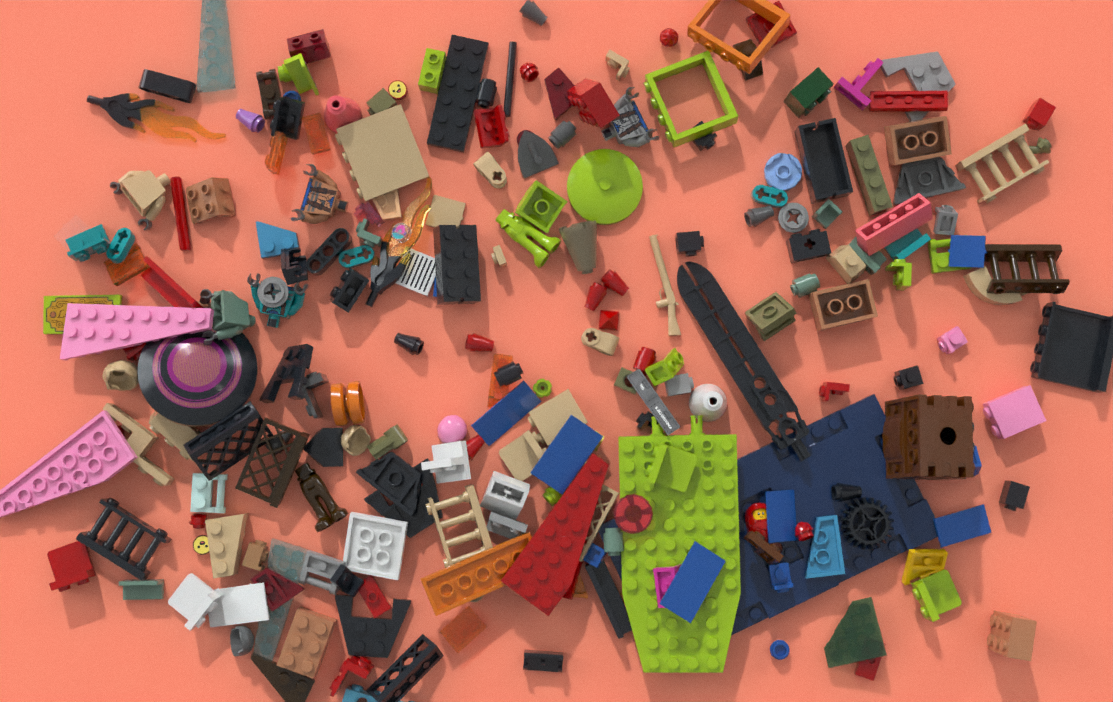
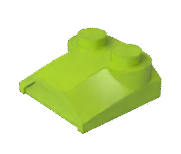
M536 180L526 191L515 213L548 234L550 227L568 201Z

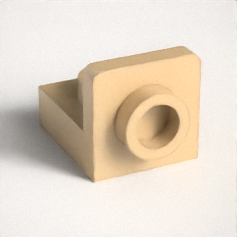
M609 49L605 61H607V65L611 68L620 69L616 75V80L620 81L621 77L625 78L630 70L628 67L629 60Z

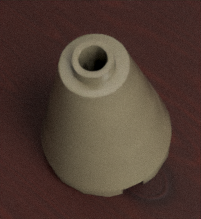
M596 220L575 223L570 227L564 226L559 228V232L577 271H582V274L592 273L593 268H596L597 258Z

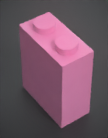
M1031 385L1023 386L983 403V413L990 420L992 425L991 431L998 439H1005L1046 421Z

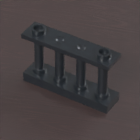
M110 497L109 499H101L99 503L106 506L91 531L80 532L76 540L140 580L147 579L151 573L147 570V563L161 542L169 543L172 539L167 536L168 533L163 529H155L120 507V503ZM114 511L122 518L108 540L102 542L98 539L99 536L97 534L111 512ZM131 522L138 529L124 551L118 552L114 549V544L127 523ZM144 532H147L155 538L141 560L134 562L130 559V554Z

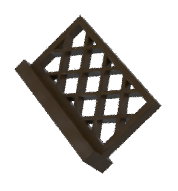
M265 418L235 489L271 503L270 506L278 508L310 434L299 432L269 418ZM267 424L274 426L277 434L268 437L265 431ZM291 433L295 435V439L292 443L286 445L282 435ZM279 436L282 447L273 450L269 440ZM266 441L270 451L260 455L257 447L259 443ZM284 449L287 455L286 460L278 462L274 452ZM271 454L275 464L266 467L262 457ZM259 459L262 469L253 472L250 463L253 460ZM277 467L279 476L271 480L267 470ZM264 471L268 481L258 485L255 474ZM251 476L255 486L251 488L242 486L243 480ZM269 484L272 490L270 497L262 494L260 487Z

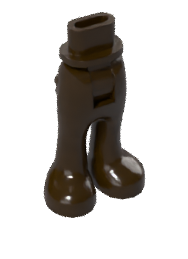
M308 463L295 470L298 476L297 481H301L299 483L301 490L317 516L318 521L315 525L317 533L349 514L345 508L337 505L325 483L316 474L315 469H311ZM319 497H321L324 503L326 504L328 511L331 514V518L329 517V515L323 508L322 504L320 503Z

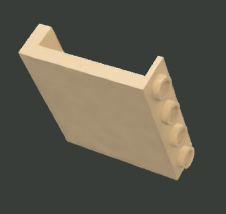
M401 104L336 129L338 133L335 134L336 140L339 145H343L345 152H342L346 163H350L352 170L349 171L353 181L357 180L359 188L356 189L360 199L364 198L367 202L375 197L430 177Z

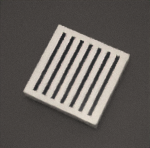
M406 247L400 263L406 265V268L395 284L428 297L436 277L435 258Z

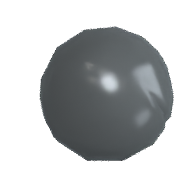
M236 626L231 629L230 645L233 656L246 655L253 648L254 635L246 626Z

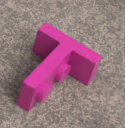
M879 58L874 63L870 61L863 69L866 72L862 77L858 75L852 83L841 77L834 88L863 111L871 100L860 90L884 62Z

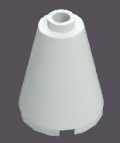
M702 384L692 391L689 398V408L691 413L696 415V418L697 415H703V421L712 422L719 419L726 411L727 398L723 390L718 386ZM710 398L713 400V405L709 402Z

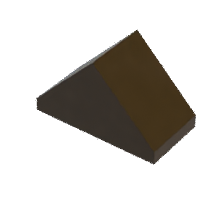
M749 39L733 45V48L750 57L757 46ZM762 61L757 64L750 74L741 69L745 81L763 75Z

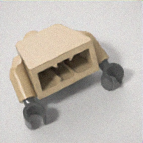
M150 170L145 172L129 171L118 180V183L111 182L110 188L117 186V190L113 193L117 195L124 193L141 216L146 217L145 219H140L138 225L141 226L146 222L147 226L144 230H150L152 227L151 221L155 220L166 201V190L164 187L171 182L165 173L156 178Z

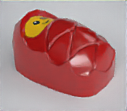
M754 503L745 513L747 533L758 531L765 537L764 540L768 543L766 504Z

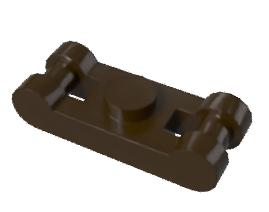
M270 69L269 72L265 73L262 71L256 72L265 120L271 119L275 113L273 109H270L269 105H274V102L281 98L275 69ZM271 79L272 84L265 85V80Z

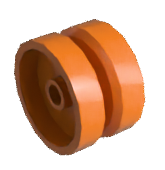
M360 381L349 382L347 391L343 383L331 385V407L336 426L347 425L349 415L354 424L365 422V403Z

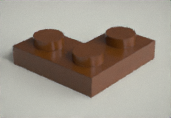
M750 531L745 535L744 539L756 548L754 552L767 563H778L784 557L779 553L781 550L772 543L768 544L764 540L765 537L758 531Z

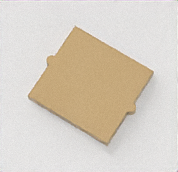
M434 195L431 206L428 208L429 213L425 225L437 227L438 225L459 226L464 219L462 216L466 203Z

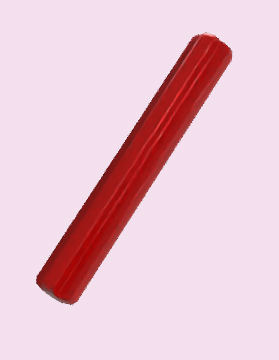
M179 176L170 178L179 247L181 251L191 250L182 179Z

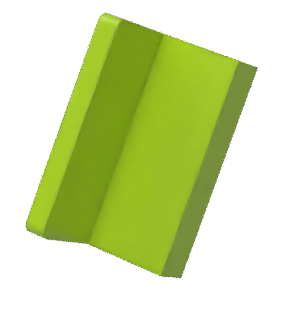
M301 53L283 60L299 94L313 89L315 95H319L316 83Z

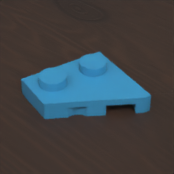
M259 221L256 222L262 259L281 256V249L299 248L297 233Z

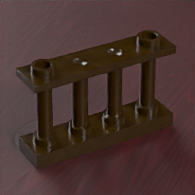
M1061 244L985 245L987 253L985 254L984 262H990L993 279H991L986 290L987 293L1060 294L1065 292L1070 283L1069 279H1059L1056 262L1063 251ZM998 262H1009L1012 279H1001ZM1017 262H1028L1032 279H1021ZM1036 262L1048 263L1051 279H1040Z

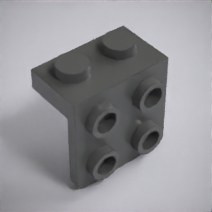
M316 371L306 375L307 384L302 386V392L305 393L304 398L308 404L306 405V410L309 416H313L314 419L323 418V415L312 389L329 382L326 374L317 373Z

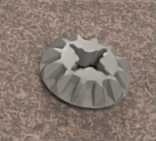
M788 203L779 211L778 220L780 227L786 232L796 233L806 227L809 215L806 208L801 204ZM790 213L792 215H797L798 213L800 214L796 218V223L794 221L787 222L790 218Z
M268 277L258 287V298L265 306L276 308L283 305L288 299L289 289L282 279ZM273 287L275 290L281 291L275 295V300L272 295L266 294L272 291Z

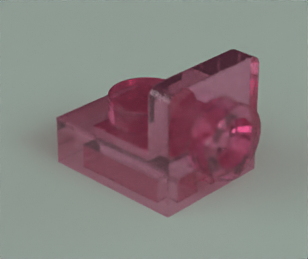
M369 202L366 204L361 203L355 208L356 212L353 214L357 219L368 213L365 217L372 225L376 223L380 227L385 223Z

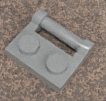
M308 550L299 583L303 585L307 583L328 590L330 594L336 595L339 589L333 583L310 577L309 572L331 579L341 564L345 565V561Z

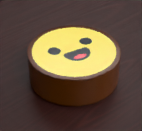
M200 535L193 541V549L200 555L209 553L207 535Z

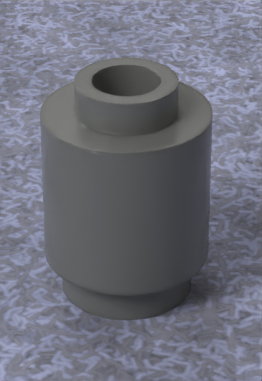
M562 121L550 133L551 136L548 139L557 149L561 146L564 147L576 135V127L570 121Z

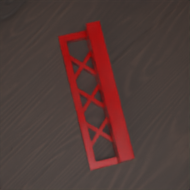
M148 256L143 259L149 267L141 274V277L173 307L204 308Z

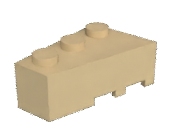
M249 513L205 520L213 579L238 574L246 521Z

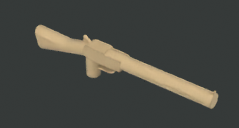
M658 234L649 236L661 277L662 289H664L666 299L662 300L661 293L659 292L661 300L656 301V306L658 309L668 306V335H681L675 315V305H679V303L676 302L657 240Z

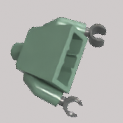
M208 289L201 291V304H208L211 299V309L214 310L213 330L217 332L213 333L207 330L203 333L202 337L211 338L204 340L205 345H211L213 340L217 338L222 340L239 335L247 327H252L255 324L256 318L249 315L248 303L238 298L232 291L222 290L214 291V293H211Z

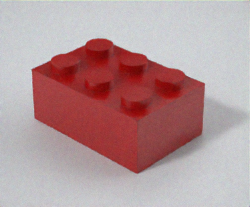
M585 78L567 90L569 94L568 100L573 107L576 106L579 110L577 114L583 123L586 122L588 125L591 124L592 126L602 128L620 116L600 82Z

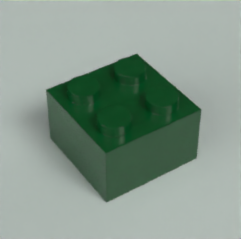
M818 67L793 88L783 102L798 118L803 114L807 116L817 105L816 102L820 104L832 92L830 88L834 83Z

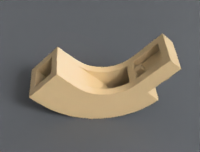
M986 266L963 276L971 292L989 304H1013L1022 301L1021 296L1028 294L987 293L986 290L992 278Z

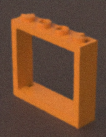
M708 0L688 25L687 36L693 39V42L703 45L707 51L719 55L725 62L729 61L738 70L742 69L750 74L789 26L790 14L767 0H735L775 24L751 56L747 57L700 28L721 1Z

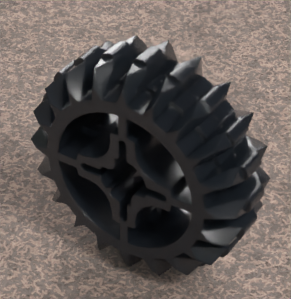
M862 497L861 503L858 499H855V507L849 503L847 506L850 511L843 510L847 517H841V520L846 521V524L840 526L842 529H847V531L843 532V536L850 535L847 542L851 543L854 541L853 546L857 548L860 545L862 550H865L866 546L869 550H873L874 545L876 548H880L879 541L886 544L887 541L884 537L891 538L892 535L887 532L888 530H894V527L889 526V523H893L894 519H888L892 512H884L888 506L882 505L880 507L881 501L877 500L874 503V498L871 497L868 499V502L866 497ZM870 507L879 515L870 517L863 508ZM858 512L859 521L853 527V519ZM865 520L871 521V524H868L870 525L869 528L864 527ZM881 522V529L877 534L876 525ZM865 531L871 539L863 540L856 535V532Z

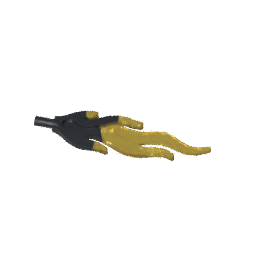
M133 93L103 97V99L91 95L87 97L88 103L98 105L106 110L121 126L135 129L142 133L146 131L140 125L129 121L128 118H135L141 121L153 132L165 138H183L197 142V139L190 133L175 131L170 127L189 128L208 139L226 137L225 133L209 132L191 117L172 116L157 109L158 107L171 112L175 111V109L155 99L130 102L140 98L137 94Z
M428 177L424 191L405 210L401 225L405 227L404 233L406 235L401 239H392V233H396V229L394 232L393 229L398 227L394 223L382 240L380 264L377 256L373 258L370 271V290L372 291L365 303L370 307L373 306L378 294L381 295L400 279L412 258L410 253H406L416 244L421 236L424 220L431 206L426 205L420 210L413 228L412 223L417 211L431 193V177Z

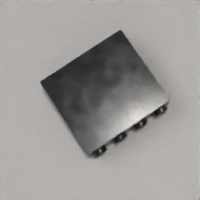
M1056 302L1046 303L1042 310L1043 322L1038 329L1039 341L1034 348V353L1036 354L1035 361L1032 362L1030 367L1031 377L1092 392H1106L1113 359V316L1108 317L1056 305Z

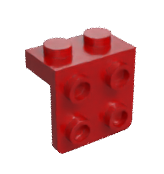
M79 541L47 553L55 578L54 582L49 583L51 591L58 589L59 592L71 589V584L77 583L79 586L90 582L89 578L96 576L88 548Z
M352 656L351 659L347 658L339 669L341 675L334 679L329 688L332 690L330 696L334 697L337 694L349 671L366 679L375 666L371 664L372 661L364 656H361V658L358 656Z

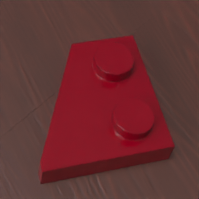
M559 67L544 79L555 120L572 107L568 100L569 94L567 90L575 86Z
M269 567L250 579L253 584L264 583L267 605L272 612L305 590L303 586Z

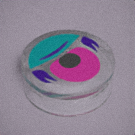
M397 223L391 230V236L397 242L404 243L410 238L411 229L405 223Z

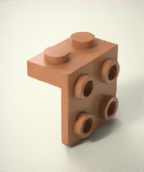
M211 177L186 188L192 223L198 224L214 217L235 216L229 179Z

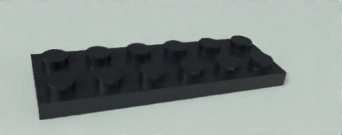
M457 35L451 36L427 145L464 153L489 42Z

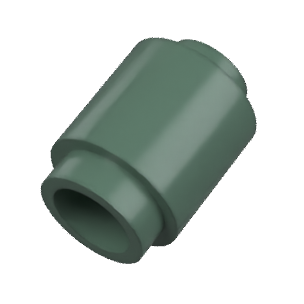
M809 273L792 280L790 288L794 296L797 295L801 298L817 291L820 288V282L815 273Z
M605 528V533H603L604 552H608V556L620 555V551H624L623 532H621L620 528Z

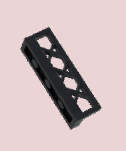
M604 560L599 568L586 564L585 568L618 639L624 637L623 634L632 631L626 607Z
M422 634L366 691L377 702H399L444 655L436 644ZM424 642L428 644L423 651H418V648ZM413 657V661L409 665H404L408 658ZM394 672H399L395 679L390 680V676ZM380 686H385L379 695L374 693Z

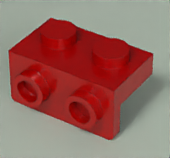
M502 105L489 109H476L474 111L481 148L501 147L508 142L509 132L506 129L505 112L502 109Z

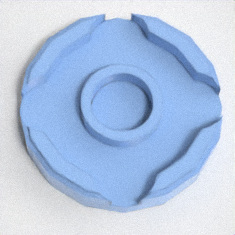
M778 153L772 156L765 165L764 178L767 184L773 188L788 191L794 188L801 180L802 166L799 160L791 154Z

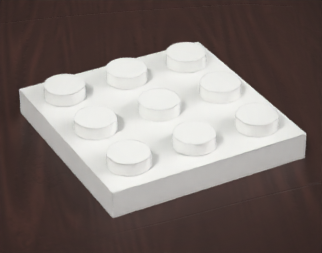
M351 512L343 556L344 566L352 572L399 580L408 522Z

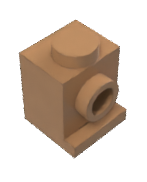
M261 540L250 542L242 566L258 571L264 570L265 566L262 563L266 562L269 554L266 551L268 547L266 546L267 542Z

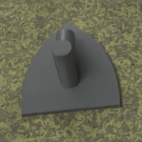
M524 130L518 146V163L524 178L559 164L552 148L544 139Z

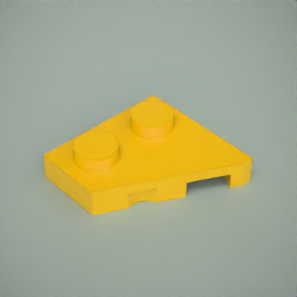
M909 549L901 580L902 583L909 585L910 580L917 577L923 579L932 573L944 570L948 552L945 549Z

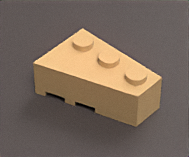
M154 411L149 420L150 429L156 434L161 433L165 437V442L171 447L176 446L180 450V455L186 460L191 459L183 445L201 434V432L196 427L171 422Z

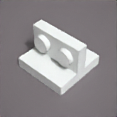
M466 440L432 445L433 461L421 462L422 470L430 469V473L435 472L437 484L471 479Z

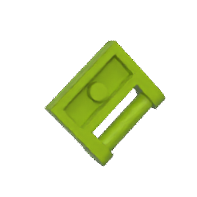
M931 239L928 241L932 274L971 269V267H949L950 253L936 252V248L950 246L951 239Z

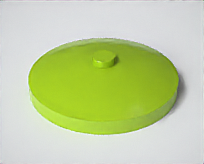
M598 149L583 155L573 165L567 180V194L573 209L587 221L596 220L598 225L616 224L628 218L637 208L643 191L642 177L636 164L625 154L611 149Z

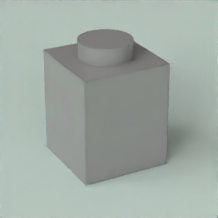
M688 373L675 375L672 379L665 381L667 397L691 393V388H694L692 377H689Z

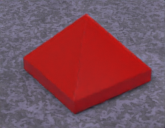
M600 310L599 329L618 331L619 312Z

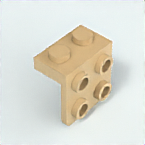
M528 430L499 450L500 457L517 480L523 481L531 476L530 472L546 451V448L541 449L538 442L541 440L535 431L531 433Z

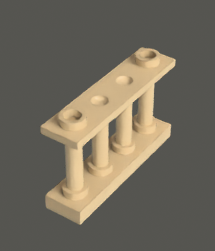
M1026 124L955 165L958 171L964 168L966 171L969 170L983 193L984 197L977 200L978 204L984 200L986 204L997 198L995 194L1031 173L1037 175L1045 170L1044 166L1050 163L1047 159L1039 164L1024 139V133L1029 131ZM1014 141L1018 143L1032 169L1025 173L1022 172L1008 149L1009 142ZM995 150L1003 154L1016 176L1015 179L1008 183L992 158V152ZM980 159L986 162L1000 185L999 188L992 192L975 167L977 166L975 162Z
M472 484L464 486L466 491L463 494L434 503L431 497L427 498L429 503L426 504L428 514L433 515L446 559L443 560L445 568L493 547L477 494ZM462 502L470 503L471 510H468L469 513L439 521L438 510ZM469 520L476 522L477 528L473 532L445 540L442 529ZM476 538L477 540L481 539L483 547H480V550L451 559L448 548Z

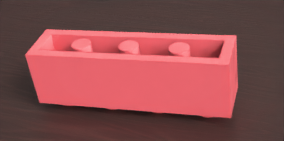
M918 193L855 230L858 246L868 256H871L933 219L931 202Z

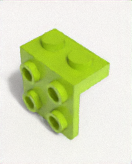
M660 443L659 447L655 446L651 456L655 460L653 465H648L645 474L648 477L647 482L658 483L685 492L688 488L697 456L664 443Z
M944 569L911 583L913 587L912 593L921 606V614L929 621L939 620L940 614L956 608L962 603L948 570Z

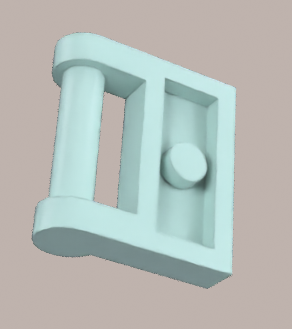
M193 473L190 512L226 513L224 498L225 481L228 480V474H219L208 481L203 473ZM213 480H218L216 507H212Z

